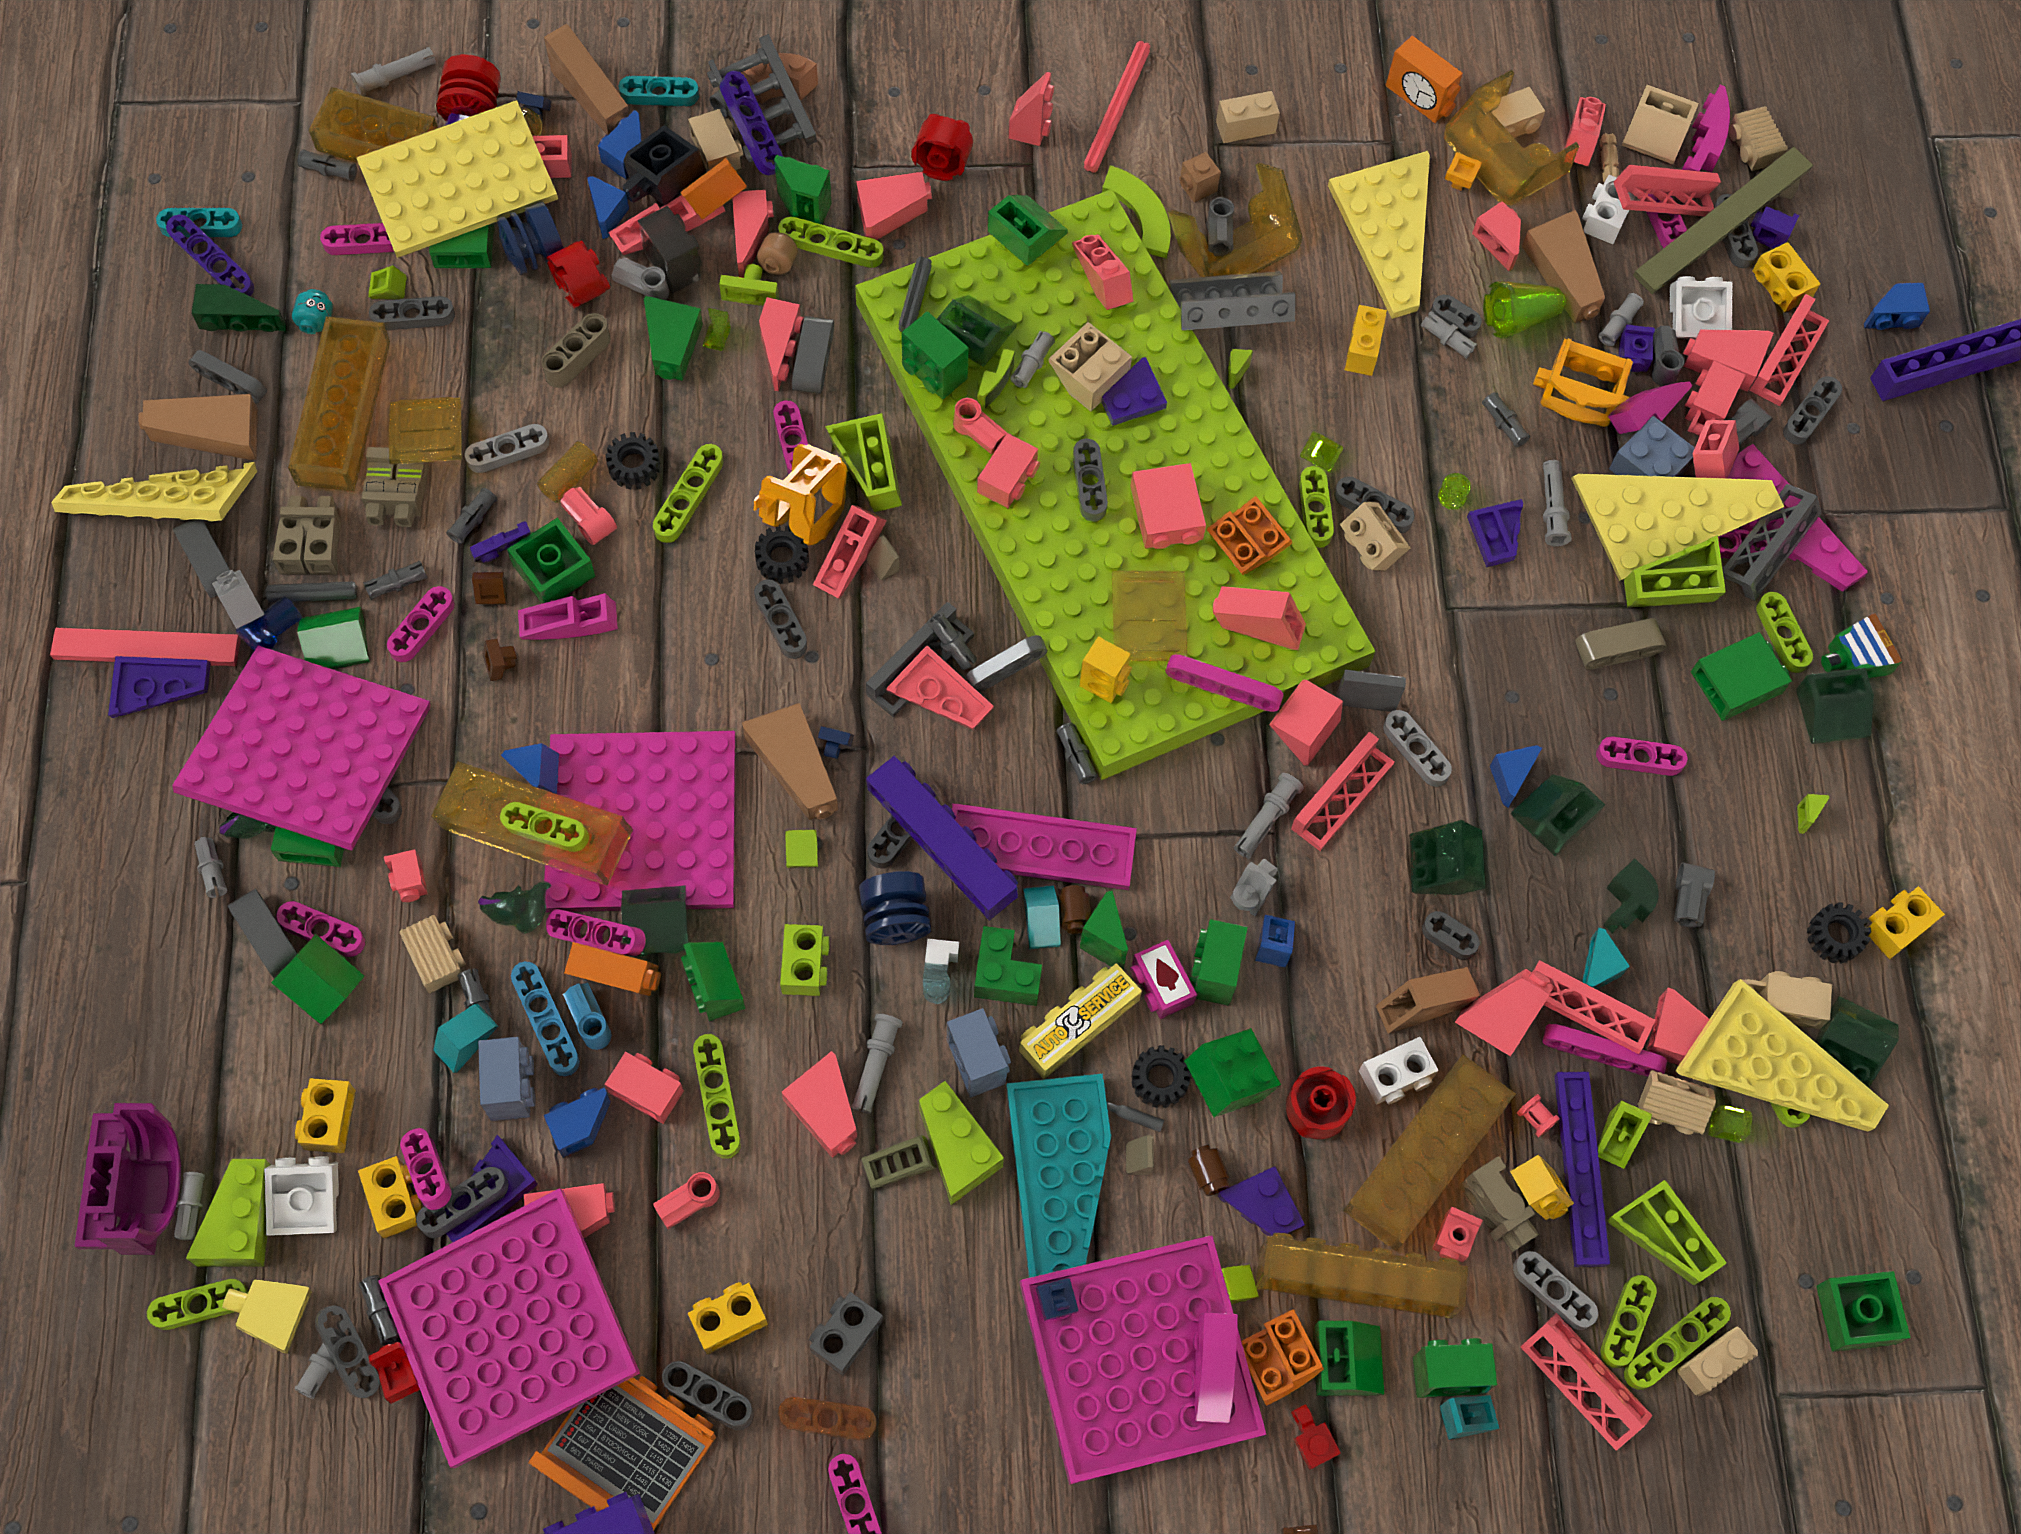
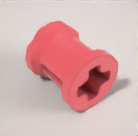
M1539 1094L1530 1099L1517 1112L1519 1117L1524 1116L1536 1130L1535 1135L1538 1138L1560 1120L1557 1115L1553 1116L1541 1103Z

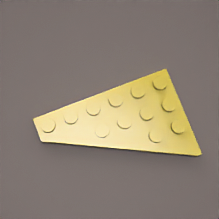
M1428 151L1331 178L1328 182L1332 196L1392 319L1417 312L1420 306L1430 160Z
M1577 474L1571 478L1619 581L1625 579L1634 569L1683 551L1692 545L1695 546L1705 542L1718 535L1719 537L1784 507L1772 480Z
M1741 979L1733 983L1675 1070L1678 1074L1867 1132L1876 1128L1889 1106Z

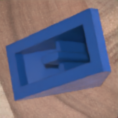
M590 176L587 177L590 194L601 235L605 239L610 236L608 232L617 227L629 210L627 194L596 177Z
M540 743L505 750L501 754L535 789L552 799L557 795L559 753Z
M1535 745L1495 755L1490 768L1504 806L1509 808L1542 750L1540 746Z
M1265 914L1255 961L1286 968L1293 950L1295 921Z

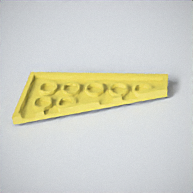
M255 462L244 463L243 469L229 470L226 465L218 466L215 471L203 474L194 469L149 475L148 481L134 482L133 477L123 478L120 483L105 486L102 481L64 486L54 498L52 505L55 512L73 515L83 513L96 514L98 516L122 515L125 517H152L154 519L179 518L181 520L222 521L255 476L257 469Z

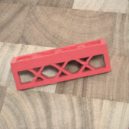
M1629 165L1614 181L1623 210L1706 216L1715 209L1710 193L1721 183L1718 173ZM1628 192L1636 196L1639 201L1630 200ZM1648 194H1653L1661 203L1654 201ZM1670 196H1675L1683 205L1675 202ZM1692 198H1699L1703 207L1692 200Z
M1807 294L1804 295L1749 390L1778 406H1781L1829 322L1828 319L1810 310L1815 298ZM1806 319L1818 325V330L1806 332L1802 324L1803 320ZM1802 340L1806 351L1794 353L1791 342ZM1790 360L1794 371L1782 373L1779 362ZM1778 381L1782 389L1781 394L1778 395L1765 388L1766 384Z
M1368 732L1296 816L1291 830L1319 851L1325 847L1395 763V761L1376 748L1379 738L1371 732ZM1370 755L1384 765L1380 771L1366 772L1365 761ZM1360 768L1361 773H1355ZM1373 778L1368 784L1367 779ZM1362 779L1363 791L1361 793L1348 794L1346 783L1349 780ZM1349 800H1354L1349 806ZM1331 801H1344L1345 812L1342 815H1329L1328 804ZM1324 811V816H1319ZM1336 821L1335 824L1331 827L1330 822ZM1325 822L1327 833L1321 840L1307 830L1312 823Z
M1540 960L1538 961L1533 971L1544 974L1550 980L1549 983L1554 985L1544 1006L1637 1054L1642 1051L1656 1021L1655 1019ZM1566 1003L1569 1004V1005H1571L1572 1007H1574V1008H1576V1009H1572V1008L1568 1007V1006L1566 1005ZM1595 1018L1598 1019V1020H1600L1601 1022H1603V1023H1605V1024L1603 1025V1024L1597 1022V1021L1595 1020ZM1625 1034L1629 1035L1630 1037H1632V1038H1634V1039H1636V1040H1638V1041L1636 1042V1041H1634V1040H1632V1039L1626 1037Z
M1558 1313L1554 1314L1535 1334L1521 1345L1522 1350L1616 1451L1644 1428L1653 1416ZM1543 1336L1553 1346V1357L1542 1356L1533 1344ZM1560 1365L1571 1366L1577 1372V1383L1566 1382L1561 1377ZM1584 1391L1595 1392L1601 1398V1409L1590 1408L1584 1401ZM1608 1417L1620 1418L1629 1430L1618 1438L1608 1427Z

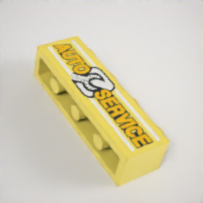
M1117 963L1110 969L1107 967L1102 968L1092 978L1094 982L1086 989L1083 986L1076 989L1068 998L1070 1002L1062 1008L1059 1006L1053 1008L1045 1016L1044 1019L1046 1021L1038 1028L1032 1026L1021 1035L1020 1039L1022 1041L1020 1042L1019 1052L1043 1079L1047 1078L1140 1001L1141 989Z

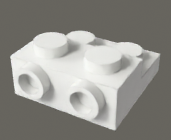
M1685 276L1679 277L1678 281L1670 285V313H1673V329L1676 331L1677 339H1696L1700 329L1732 330V282L1723 281L1722 277H1709L1705 281H1695V277Z
M328 1156L308 1158L309 1163L296 1164V1158L292 1157L275 1159V1165H270L264 1169L266 1236L334 1233L337 1231L338 1162L329 1163Z

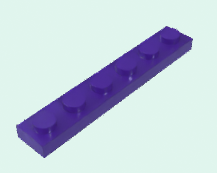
M1557 1072L1554 1078L1558 1116L1560 1118L1559 1125L1566 1191L1574 1202L1573 1205L1568 1207L1574 1267H1607L1610 1265L1589 1072Z

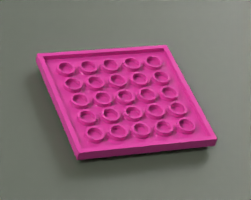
M258 645L172 785L173 792L352 851L430 710V701Z
M735 731L550 734V748L559 753L557 795L553 799L548 797L547 811L581 822L589 833V841L582 850L577 852H570L546 844L543 900L545 912H552L556 909L569 912L734 908ZM547 820L546 833L552 828L551 820ZM562 829L560 831L569 840L579 836L576 831L574 834L564 832Z
M560 1188L378 1280L450 1468L455 1469L640 1374L565 1192Z
M1212 1235L1020 1280L1023 1300L1069 1485L1267 1435L1238 1328L1230 1423L1195 1422V1367L1199 1343V1316L1204 1312L1234 1314ZM1070 1278L1079 1311L1075 1314L1044 1321L1036 1287Z

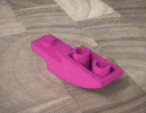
M1721 84L1715 95L1709 93L1702 107L1706 109L1705 114L1699 112L1692 128L1697 129L1692 139L1696 142L1692 149V152L1696 153L1694 158L1688 156L1682 170L1701 171V169L1712 173L1726 142L1730 123L1728 95L1725 86Z

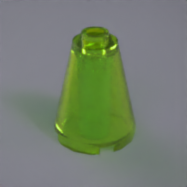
M1497 281L1488 287L1491 290L1489 294L1484 296L1483 312L1487 326H1492L1496 331L1492 334L1501 339L1509 338L1561 314L1566 299L1558 287Z

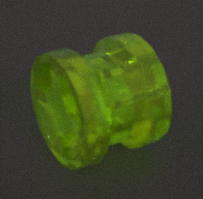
M1459 473L1447 475L1443 479L1438 492V499L1442 506L1452 510L1461 508L1466 503L1467 496L1471 490L1469 479Z

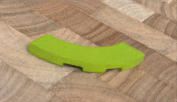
M1110 165L1102 192L1112 189L1117 199L1135 212L1139 219L1142 242L1148 253L1167 259L1171 237L1170 223L1160 199L1139 178Z

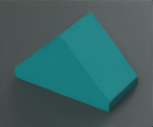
M1054 886L1023 888L1029 949L1060 947L1059 904Z
M1600 927L1591 937L1582 979L1583 983L1596 990L1621 977L1630 967L1607 931Z
M474 1004L438 1027L434 1052L453 1073H457L479 1049L478 1041L487 1040L497 1029L498 1025L479 1004Z
M1491 1395L1456 1397L1448 1399L1440 1405L1448 1440L1500 1429Z

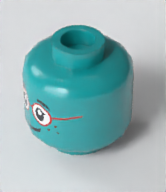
M309 289L296 297L292 311V320L304 333L315 334L316 332L325 331L330 324L333 303L324 292Z

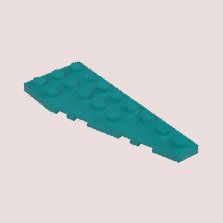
M1103 1073L1007 1083V1098L1029 1278L1086 1265L1111 1140Z

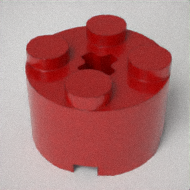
M930 114L922 123L911 151V158L915 166L918 163L923 168L922 172L926 176L941 181L952 180L953 176L962 175L973 147V137L970 133L969 124L963 120Z
M582 240L576 241L547 256L549 260L547 265L559 290L563 289L565 293L569 294L564 298L572 308L575 309L610 289L608 280L603 273H599L596 267L600 263L595 252L592 249L588 250Z
M1325 1066L1310 1068L1296 1079L1287 1096V1117L1299 1135L1304 1138H1331L1342 1131L1352 1116L1356 1104L1355 1090L1347 1077L1333 1071L1332 1068ZM1318 1099L1320 1103H1326V1106L1321 1107L1320 1104L1315 1103V1100Z

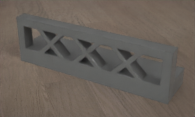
M1786 484L1779 493L1782 503L1784 504L1790 495L1801 499L1797 506L1787 509L1783 507L1779 511L1777 510L1761 517L1723 567L1724 578L1741 585L1745 597L1756 601L1822 513L1818 496ZM1779 518L1784 519V523L1780 528L1767 531L1766 526L1770 521ZM1767 540L1768 545L1764 550L1755 553L1750 552V547L1753 543ZM1750 562L1751 567L1744 576L1732 572L1737 565Z
M949 602L936 612H943L950 624L963 634L965 644L974 637V632L956 618V608ZM927 622L866 682L867 696L892 717L909 701L900 698L892 706L882 696L887 692L886 688L926 646H929L931 649H941V658L946 663L953 658L949 651L945 653L941 647V642H937L939 638L932 628L928 626Z

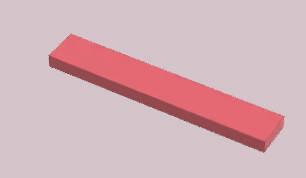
M55 628L50 656L53 660L115 662V656L208 660L211 666H236L241 639L237 634Z

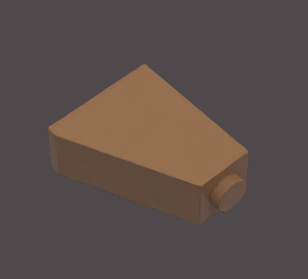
M1468 967L1410 979L1379 1002L1376 1008L1387 1033L1391 1034L1462 1009L1478 998L1480 994Z

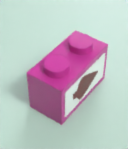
M1169 940L1134 954L1130 971L1137 984L1142 983L1147 993L1144 995V998L1151 1012L1156 1011L1159 1018L1162 1019L1194 1004L1197 994Z

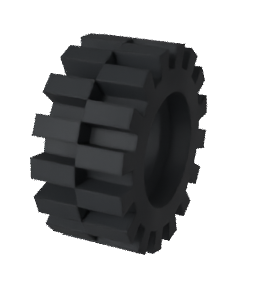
M630 432L629 438H626L625 433L621 434V441L617 438L613 439V446L608 445V453H606V463L612 480H616L617 485L620 487L625 483L626 489L630 490L632 485H636V489H642L641 483H645L646 487L651 485L650 478L655 481L657 479V472L660 473L661 470L658 448L653 443V440L650 437L646 440L645 434L642 433L637 438L635 432ZM631 454H640L645 458L644 463L635 468L625 467L622 461Z
M779 525L775 527V532L768 528L766 529V536L761 533L759 542L756 541L755 543L756 565L758 570L761 571V575L764 578L768 575V580L773 581L775 578H778V584H784L783 578H788L789 583L793 582L794 575L799 579L802 576V571L806 572L808 568V545L803 543L804 539L794 535L789 526H785V531H781V526ZM778 547H788L794 553L793 557L786 562H776L770 555Z
M1837 902L1834 906L1831 903L1822 908L1811 919L1809 923L1811 925L1807 928V933L1811 935L1807 939L1809 943H1815L1811 948L1814 952L1822 951L1819 957L1823 960L1829 956V962L1835 963L1838 960L1840 963H1846L1860 954L1869 943L1870 937L1867 936L1871 933V927L1865 928L1869 921L1867 917L1862 920L1859 918L1863 913L1859 909L1855 913L1852 912L1853 905L1848 904L1843 908V902ZM1839 923L1843 925L1850 934L1849 941L1846 943L1835 941L1828 932L1829 924Z
M1159 1045L1158 1049L1150 1047L1146 1053L1143 1051L1139 1055L1138 1060H1136L1131 1076L1132 1088L1135 1087L1136 1096H1141L1143 1098L1142 1102L1146 1105L1150 1102L1153 1103L1152 1107L1158 1108V1105H1163V1108H1167L1171 1103L1174 1105L1178 1103L1180 1098H1183L1186 1094L1191 1073L1183 1060L1184 1055L1181 1052L1176 1054L1174 1052L1175 1048L1170 1047L1169 1050H1166L1164 1045ZM1155 1066L1169 1068L1173 1074L1172 1084L1165 1088L1154 1086L1149 1080V1071Z

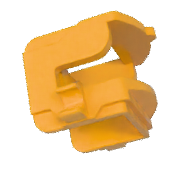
M1564 338L1552 370L1539 367L1533 385L1544 389L1540 402L1543 407L1554 410L1562 416L1575 421L1606 427L1610 423L1608 415L1617 406L1630 398L1623 394L1633 361H1631L1632 359H1625L1574 342L1572 339ZM1565 366L1573 371L1595 376L1602 381L1615 383L1612 393L1560 376L1562 367ZM1553 388L1570 400L1575 401L1576 404L1551 396ZM1585 406L1606 408L1604 414Z
M798 444L793 451L792 472L783 481L773 476H766L761 482L759 495L754 500L753 510L756 511L759 508V517L762 518V522L773 527L781 526L789 521L791 531L794 535L804 539V544L810 546L825 540L845 506L847 466L842 461V458L809 444L807 446ZM822 487L824 498L833 505L814 524L816 498L814 495Z

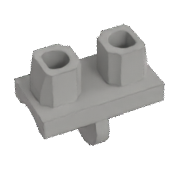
M1263 859L1258 865L1250 862L1230 896L1233 904L1238 909L1250 911L1252 915L1256 916L1276 882L1274 877L1278 872L1277 867L1266 859Z

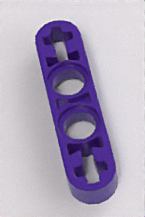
M730 71L720 82V91L756 167L765 175H774L776 173L775 156L783 157L747 79L740 72ZM731 82L732 85H737L738 89L735 86H730L729 83ZM740 105L749 107L752 116L742 114L739 108ZM752 130L759 131L763 135L764 141L759 142L755 140L751 133ZM765 158L773 160L774 164L766 162Z
M179 214L174 215L167 221L166 230L173 241L218 284L227 285L248 296L253 294L254 283L247 273L188 217ZM177 226L185 227L191 236L187 239L180 231H177ZM198 242H206L208 244L207 250L202 254H195L193 252V248ZM217 261H226L227 268L221 273L213 271V265ZM232 275L236 280L244 284L245 287L243 289L235 287L230 280Z

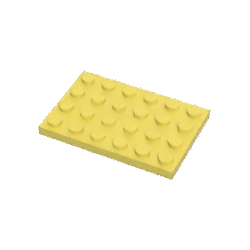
M517 100L356 157L397 258L495 223L499 217L504 216L508 218L512 212L516 214L525 212L526 207L536 203L544 202V204L558 200L555 188Z

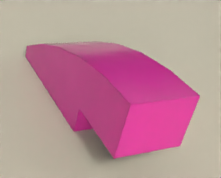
M1690 381L1642 391L1617 406L1608 415V418L1619 434L1638 431L1652 416L1662 421L1689 391L1692 384Z
M606 593L581 600L570 596L518 610L519 637L522 640L581 637L618 629L616 602Z
M1204 1312L1199 1316V1343L1195 1367V1422L1230 1423L1236 1367L1238 1314Z

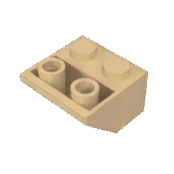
M1646 85L1622 146L1674 164L1699 103Z
M1087 322L1049 358V363L1069 395L1089 411H1092L1101 403L1102 396L1130 370L1132 356Z

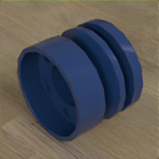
M539 202L525 208L527 221L522 223L515 212L510 213L513 227H510L504 216L497 218L501 244L508 260L514 265L519 275L527 273L525 259H527L530 267L536 270L538 269L536 255L540 254L547 263L549 261L547 256L564 248L555 223L544 202Z
M910 871L883 873L873 876L859 885L862 910L867 912L863 918L864 926L867 927L865 933L868 942L877 945L904 944L921 939L931 932V922L928 919L929 909L923 905L926 901L924 877L919 873Z

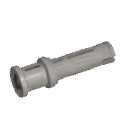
M427 47L424 50L381 66V64L376 63L372 65L371 69L357 74L353 72L351 73V78L358 94L363 97L366 95V92L375 88H386L389 85V81L436 64L435 57H428L433 55L430 47Z
M1548 460L1543 463L1547 508L1543 514V521L1547 523L1545 542L1550 546H1563L1572 539L1567 525L1570 513L1564 506L1562 463H1559L1558 460Z
M1281 773L1276 787L1271 793L1265 795L1262 809L1234 846V850L1239 855L1250 859L1279 816L1289 811V804L1295 795L1303 791L1302 783L1288 773Z
M886 1014L875 1015L876 1026L874 1033L866 1044L869 1054L854 1102L851 1105V1108L859 1111L865 1099L861 1111L863 1113L870 1114L872 1112V1106L887 1057L894 1053V1039L898 1028H902L903 1025L900 1019Z

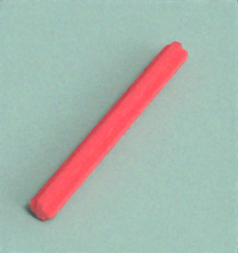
M1143 41L1136 43L1084 161V169L1086 171L1095 173L1099 169L1149 55L1150 45Z

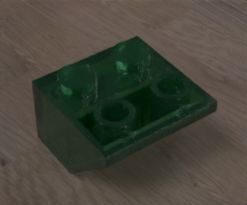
M970 295L954 298L937 318L942 325L969 348L968 358L982 367L988 363L1017 327L1015 322Z
M1866 668L1809 674L1796 688L1811 744L1871 736L1874 694Z
M1552 774L1511 812V815L1554 856H1557L1598 817L1606 804L1583 783Z
M1458 820L1409 834L1411 886L1413 893L1461 895L1485 889L1481 829L1463 820Z
M686 885L622 891V924L641 929L646 938L645 947L637 956L659 952L675 954L685 950L683 944L689 943V911ZM623 936V943L630 944L631 938Z
M1838 996L1831 1008L1830 1021L1820 1029L1815 1043L1870 1088L1899 1041L1898 1024Z

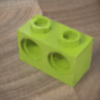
M785 924L780 981L782 994L820 996L821 986L827 985V967H822L823 955H829V936H824L823 926ZM805 940L815 943L814 947L809 950H802L798 946ZM803 970L813 973L812 977L805 981L799 980L796 976Z

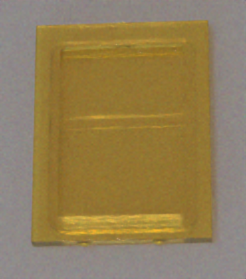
M461 397L410 399L390 402L389 464L462 460Z
M1112 571L1114 645L1131 654L1130 661H1169L1171 655L1187 657L1184 571Z

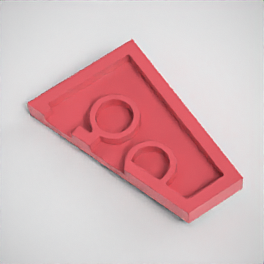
M926 646L886 688V691L972 730L994 709V706L929 646Z

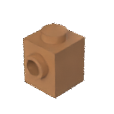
M1204 152L1182 163L1179 183L1195 203L1217 192L1221 171L1207 152Z

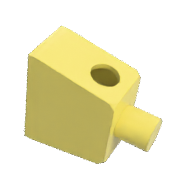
M254 1280L248 1294L230 1288L225 1296L222 1308L240 1313L236 1322V1327L239 1330L282 1353L288 1354L312 1292L306 1286Z

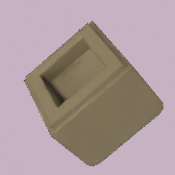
M882 535L878 538L866 558L868 564L880 580L890 577L899 572L900 569L899 555L887 538Z
M1146 1135L1127 1143L1126 1172L1129 1175H1150L1154 1168V1137Z

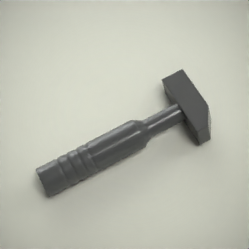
M1106 1101L1107 1109L1116 1113L1118 1117L1161 1132L1164 1124L1163 1119L1125 1105H1116Z

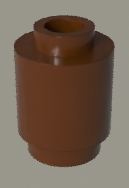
M1067 886L1061 889V895L1058 897L1061 928L1067 930L1069 934H1081L1083 927L1091 916L1089 894L1086 893L1083 886Z
M1204 1145L1191 1152L1193 1157L1188 1159V1163L1199 1190H1203L1206 1196H1212L1230 1187L1228 1183L1230 1176L1218 1148L1211 1149L1209 1145Z

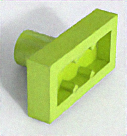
M748 264L745 269L744 278L721 275L719 282L721 300L764 306L766 297L779 300L778 284L776 282L762 281L763 269L756 264Z

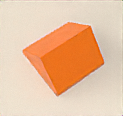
M725 158L680 193L703 220L745 189L747 185L731 162Z

